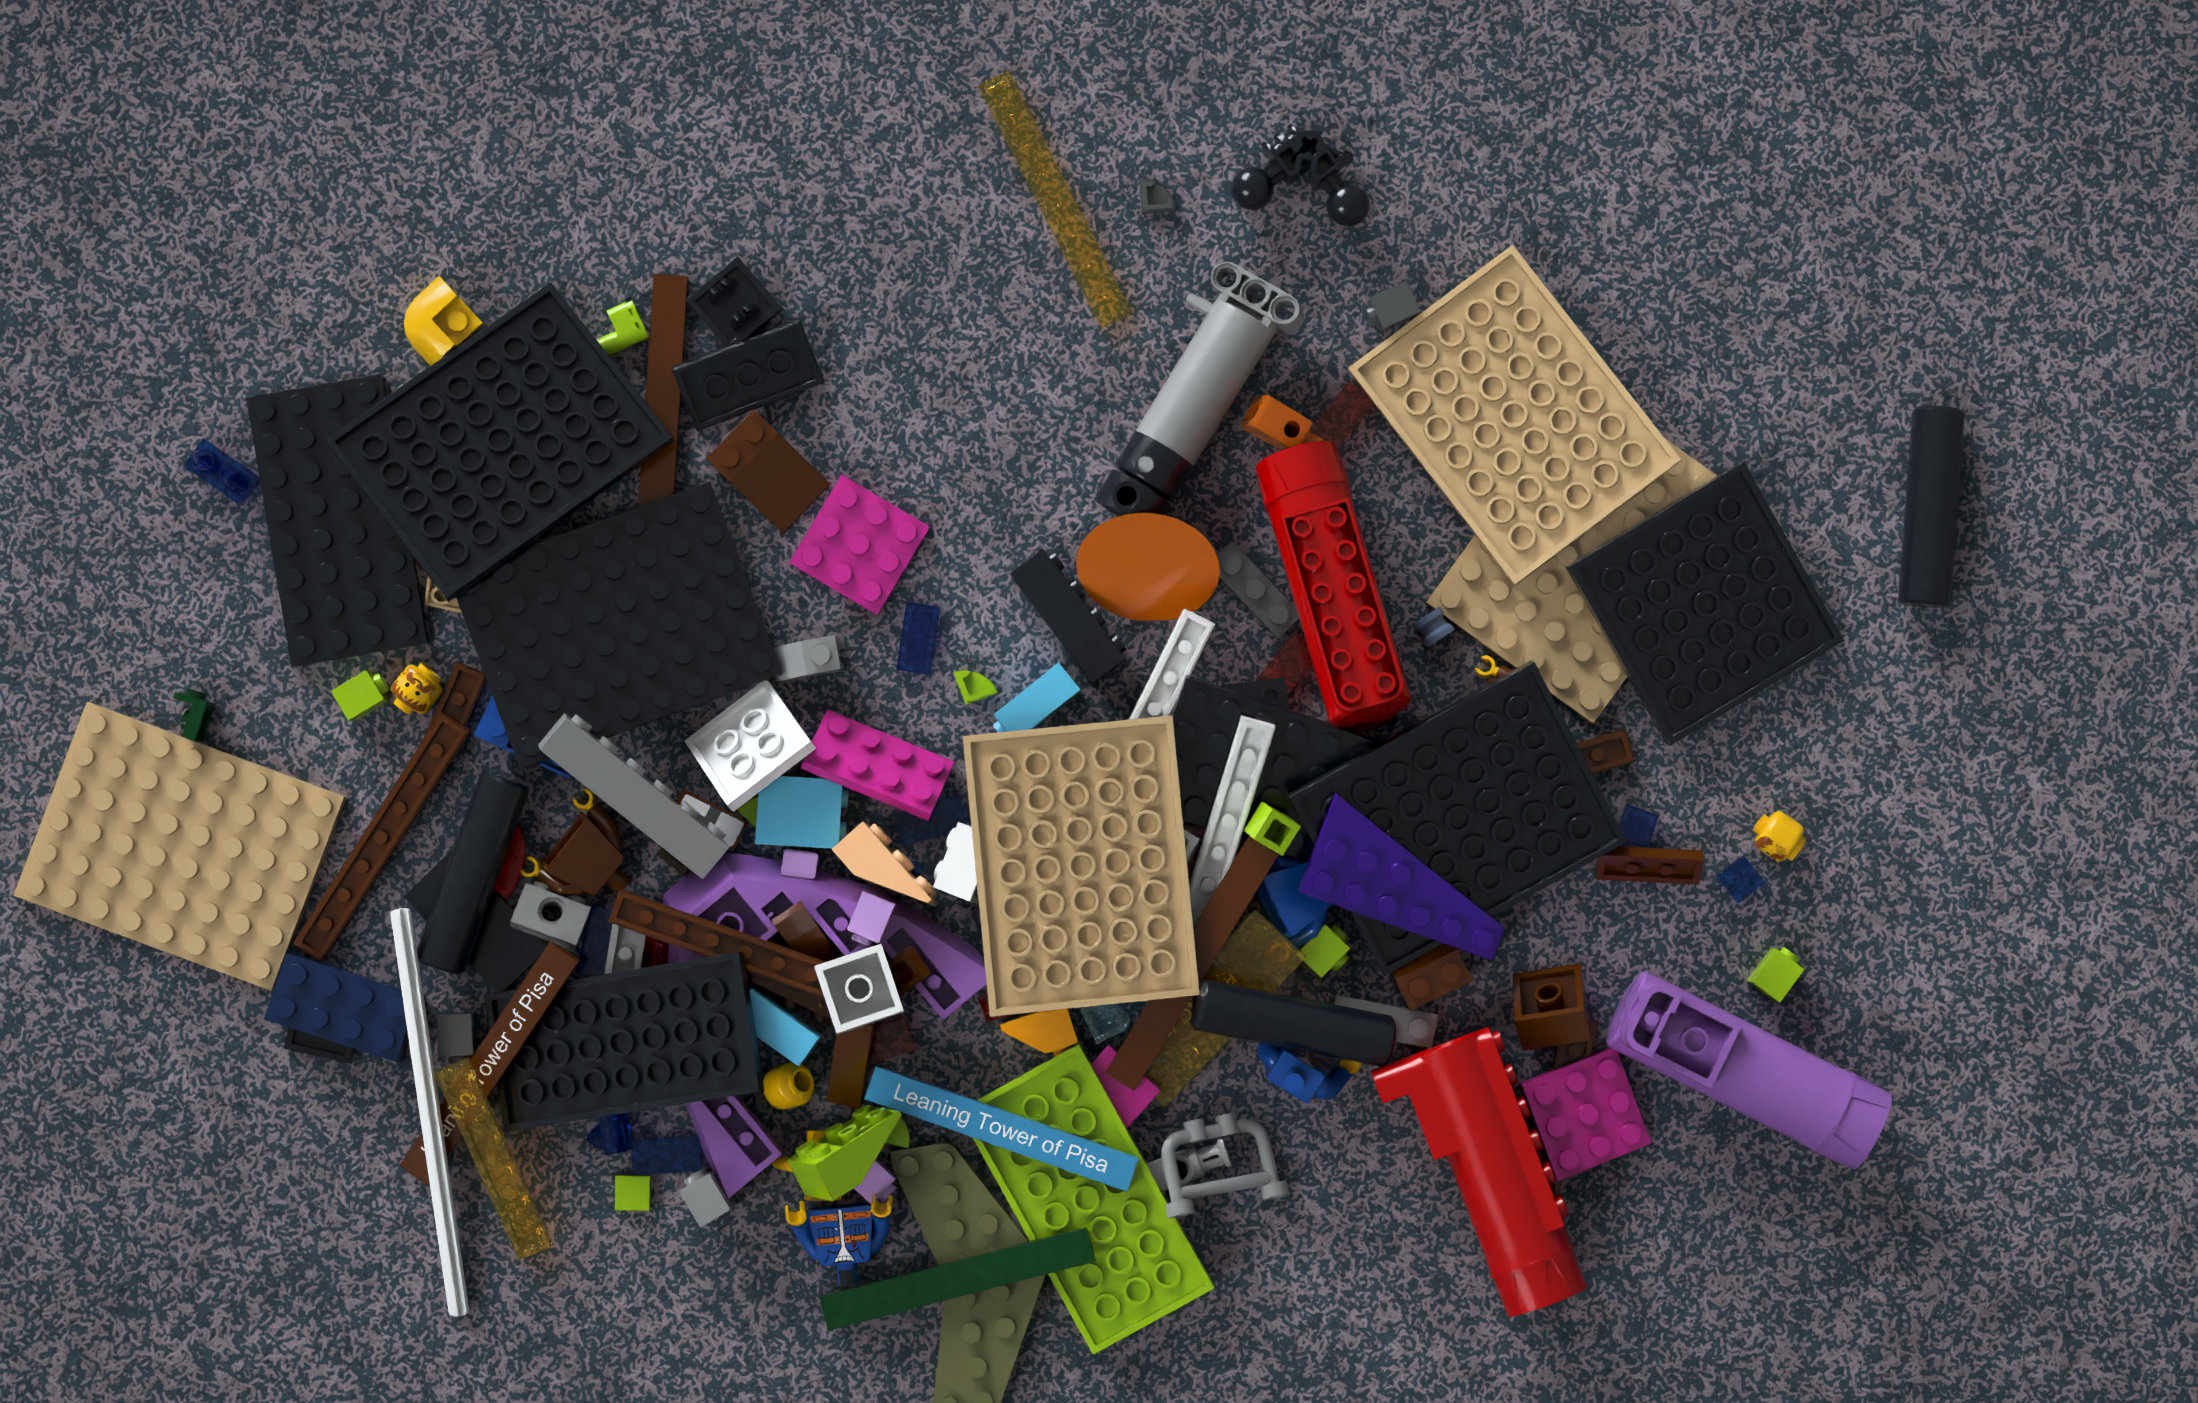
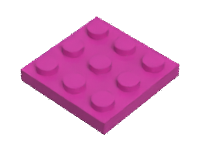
M841 475L789 563L878 616L930 530V526Z
M1610 1047L1518 1083L1529 1108L1534 1128L1537 1129L1541 1139L1546 1161H1549L1557 1182L1651 1144L1618 1051Z

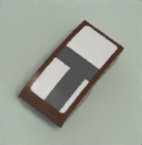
M683 788L676 802L680 805L683 801H686L700 813L697 819L705 826L712 822L726 834L723 840L729 846L728 850L734 852L749 821Z

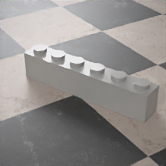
M564 713L538 744L539 749L701 879H704L729 848L723 840L726 834L712 822L707 826L697 819L700 813L686 801L679 805L670 798L673 791L657 779L652 783L645 778L643 774L646 770L635 760L629 758L625 762L616 754L619 748L605 736L598 740L589 733L592 726L580 716L575 714L571 718Z

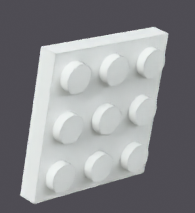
M768 680L759 683L685 740L694 757L726 805L733 812L816 749Z

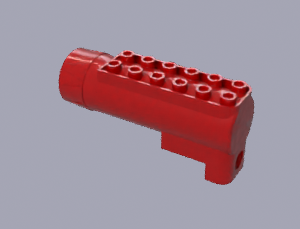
M1316 441L1276 452L1261 460L1255 466L1264 508L1275 534L1329 722L1335 727H1343L1357 733L1388 725L1395 720L1399 711L1405 709L1410 704L1412 698L1355 510L1350 482L1338 448L1331 441Z
M1490 1026L1372 1069L1371 1073L1383 1104L1409 1094L1433 1159L1437 1160L1447 1156L1484 1253L1490 1278L1495 1282L1507 1317H1513L1562 1301L1584 1291L1588 1286L1573 1250L1575 1246L1572 1244L1565 1229L1563 1218L1569 1216L1562 1195L1555 1196L1551 1184L1556 1183V1179L1549 1161L1542 1163L1538 1151L1543 1150V1145L1537 1129L1529 1130L1525 1118L1530 1117L1531 1114L1524 1095L1517 1097L1513 1085L1518 1084V1080L1511 1063L1505 1065L1500 1052L1505 1051L1506 1048L1499 1030L1492 1032Z

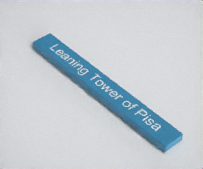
M878 1065L875 1066L864 1098L865 1100L898 1110L1126 1192L1139 1157Z

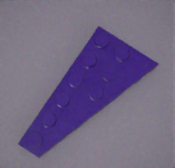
M1335 793L1298 891L1492 960L1505 928Z

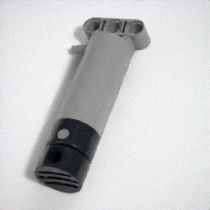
M1222 262L1216 265L1211 273V282L1219 294L1214 304L1192 293L1188 294L1186 303L1206 315L1117 460V470H1111L1096 494L1094 500L1117 517L1133 513H1155L1161 515L1166 513L1170 506L1166 500L1172 501L1176 497L1277 330L1293 333L1302 326L1304 313L1298 301L1292 295L1231 262ZM1228 275L1237 276L1236 282L1232 286H1221L1224 277ZM1257 291L1266 293L1262 302L1257 304L1250 303V297L1253 293ZM1287 307L1295 309L1294 315L1290 319L1281 320L1278 318L1282 309Z

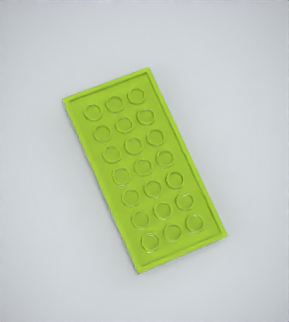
M1080 1043L977 1099L989 1105L1139 1157L1128 1191L1126 1192L973 1138L1029 1241L1088 1227L1096 1261L1049 1273L1048 1275L1093 1355L1215 1288L1178 1219H1168L1165 1204L1168 1201Z

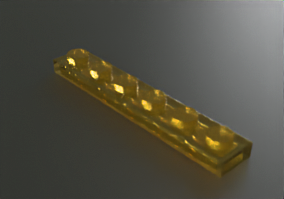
M469 1057L438 1069L435 1072L437 1081L518 1260L550 1248L552 1241Z

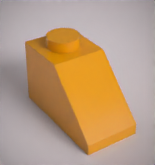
M1068 1009L1033 1012L1000 1023L1002 1032L1045 1054L1053 1052L1054 1057L1079 1042Z

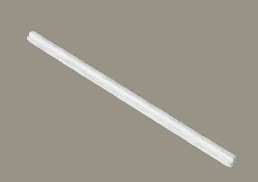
M399 908L390 913L448 1312L451 1316L458 1317L469 1312L412 913L408 908Z

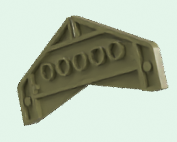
M940 1142L890 1151L893 1171L937 1265L1029 1241L1022 1229L954 1144ZM1047 1274L944 1301L933 1403H1002Z

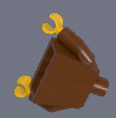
M583 789L589 795V802L585 805H580L573 798V803L581 811L587 812V815L583 812L580 813L543 861L537 857H526L534 862L535 869L532 873L521 868L520 872L525 877H537L538 882L547 884L549 889L558 895L582 896L586 892L596 895L604 884L618 893L619 889L623 890L630 879L628 875L618 869L625 858L620 852L623 841L615 820L600 804H596V797L591 791Z

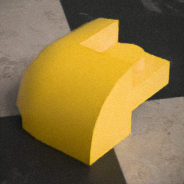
M440 276L414 298L406 310L404 318L405 336L411 346L430 366L469 340L485 325Z

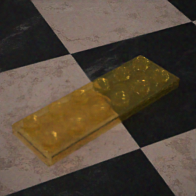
M1254 909L1227 938L1202 981L1208 979L1274 992L1306 958V955L1257 909ZM1194 996L1191 997L1145 1073L1161 1088L1155 1099L1163 1107H1166L1231 1038L1194 1030L1191 1025V1009Z

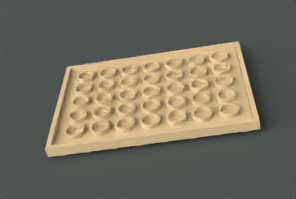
M1513 245L1348 368L1356 382L1514 586L1681 462V458Z
M1667 439L1666 441L1681 458L1679 464L1516 586L1512 584L1474 535L1426 601V604L1434 610L1441 607L1444 612L1443 616L1515 669L1530 660L1534 661L1551 695L1591 724L1596 721L1628 676L1565 567L1717 476Z
M86 702L13 896L273 991L285 955L289 952L345 803L346 796L200 742L184 738L181 735L94 703Z
M1173 715L962 736L990 1017L1199 995Z

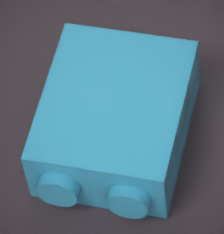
M1058 662L997 711L994 717L998 721L993 726L998 732L1036 729L1081 693L1080 688Z
M778 777L758 793L755 844L832 849L846 837L847 822L840 821L841 808L848 807L849 788L821 778Z
M759 988L750 989L756 1037L797 1066L805 1063L824 1034Z

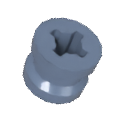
M1438 607L1412 624L1414 630L1420 632L1424 637L1423 644L1426 648L1455 630L1453 625L1447 623L1443 618L1444 612L1441 607Z

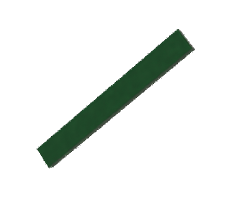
M1086 1226L821 1295L819 1299L827 1329L830 1331L1095 1262L1096 1257L1088 1227Z

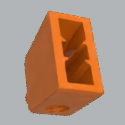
M1269 395L1254 398L1239 428L1280 450L1300 444L1323 441L1322 438L1309 431L1312 425L1311 420ZM1286 424L1290 428V435L1288 437L1284 432Z

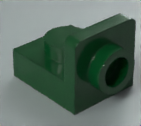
M187 688L185 694L175 692L173 696L174 699L192 704L190 710L185 711L181 720L182 737L202 743L204 742L215 703L205 701L206 693Z

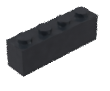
M1041 549L1010 572V576L1093 685L1126 660L1122 653L1127 649L1115 633L1109 637L1101 627L1106 621L1094 606L1088 609L1081 598L1085 596V593L1074 579L1068 582L1060 571L1065 567L1056 554L1052 551L1047 555L1044 549Z

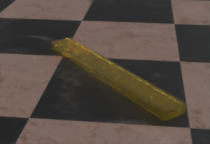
M1009 70L978 85L999 130L1101 329L1131 315L1132 311Z

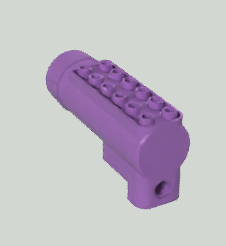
M1647 971L1640 972L1627 987L1609 1023L1606 1036L1608 1047L1797 1141L1812 1152L1851 1169H1856L1866 1159L1874 1147L1890 1111L1892 1095L1886 1090L1852 1071L1835 1066Z

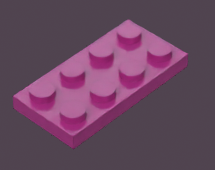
M827 709L812 740L816 749L804 757L801 769L929 821L952 770L954 761Z

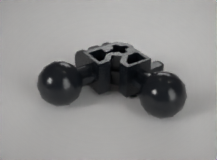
M1292 124L1288 125V136L1279 132L1274 134L1275 145L1271 146L1266 142L1261 143L1264 153L1271 162L1270 165L1264 169L1255 167L1243 169L1236 174L1231 183V194L1234 201L1244 209L1258 210L1265 207L1271 201L1276 184L1284 180L1289 186L1298 180L1300 169L1309 170L1307 181L1311 187L1316 190L1322 186L1329 195L1326 201L1327 211L1330 218L1337 224L1354 226L1361 223L1370 209L1369 198L1366 192L1358 185L1344 183L1338 175L1342 168L1352 163L1353 154L1349 151L1342 152L1330 148L1331 145L1325 144L1322 137L1314 131L1299 133ZM1303 145L1306 148L1313 146L1315 148L1313 155L1310 152L1301 153Z

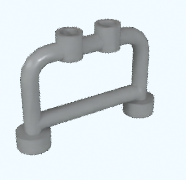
M1228 1113L1215 1117L1216 1124L1205 1126L1203 1118L1184 1122V1130L1170 1134L1164 1141L1161 1149V1158L1171 1199L1170 1203L1165 1204L1168 1219L1195 1213L1192 1199L1259 1186L1263 1201L1290 1195L1287 1181L1279 1180L1271 1141L1266 1129L1252 1119L1236 1120L1235 1113ZM1241 1133H1250L1255 1137L1263 1172L1182 1187L1175 1157V1150L1179 1145L1193 1144L1219 1137L1225 1138Z

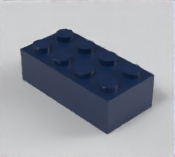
M286 953L264 1017L265 1020L391 1061L402 1062L404 1060L409 1045V1038L400 987L298 954Z

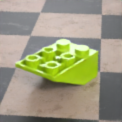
M870 1105L863 1106L852 1113L853 1118L844 1124L837 1123L827 1128L823 1132L825 1136L816 1142L808 1141L797 1147L795 1150L797 1154L787 1159L804 1195L834 1201L861 1184L902 1116L900 1111L885 1109L884 1107H871Z

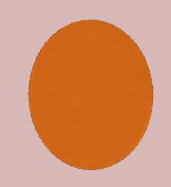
M1155 513L1126 514L1100 524L1084 539L1076 559L1078 578L1086 593L1104 609L1118 616L1137 621L1177 619L1184 608L1194 612L1212 596L1220 575L1217 554L1204 535L1181 520Z

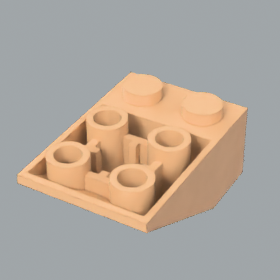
M861 822L832 848L833 852L855 876L935 907L939 904L933 897L938 892L921 875L916 878L912 874L911 870L915 866L898 849L895 852L890 849L888 845L892 840L875 823L869 826L865 822Z

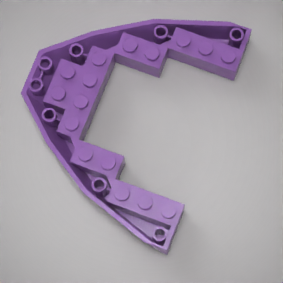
M725 852L704 879H701L691 871L663 894V904L767 941L779 933L772 919L801 901L815 921L846 956L869 948V946L852 940L853 932L847 930L862 891H867L897 904L880 944H882L891 958L910 945L914 948L931 971V974L915 985V987L943 1020L986 985L984 957L977 948L886 891L819 869L814 879L784 876L781 874L782 860ZM661 941V965L705 957ZM740 1095L685 1103L710 1170H714L716 1180L728 1199L785 1152Z

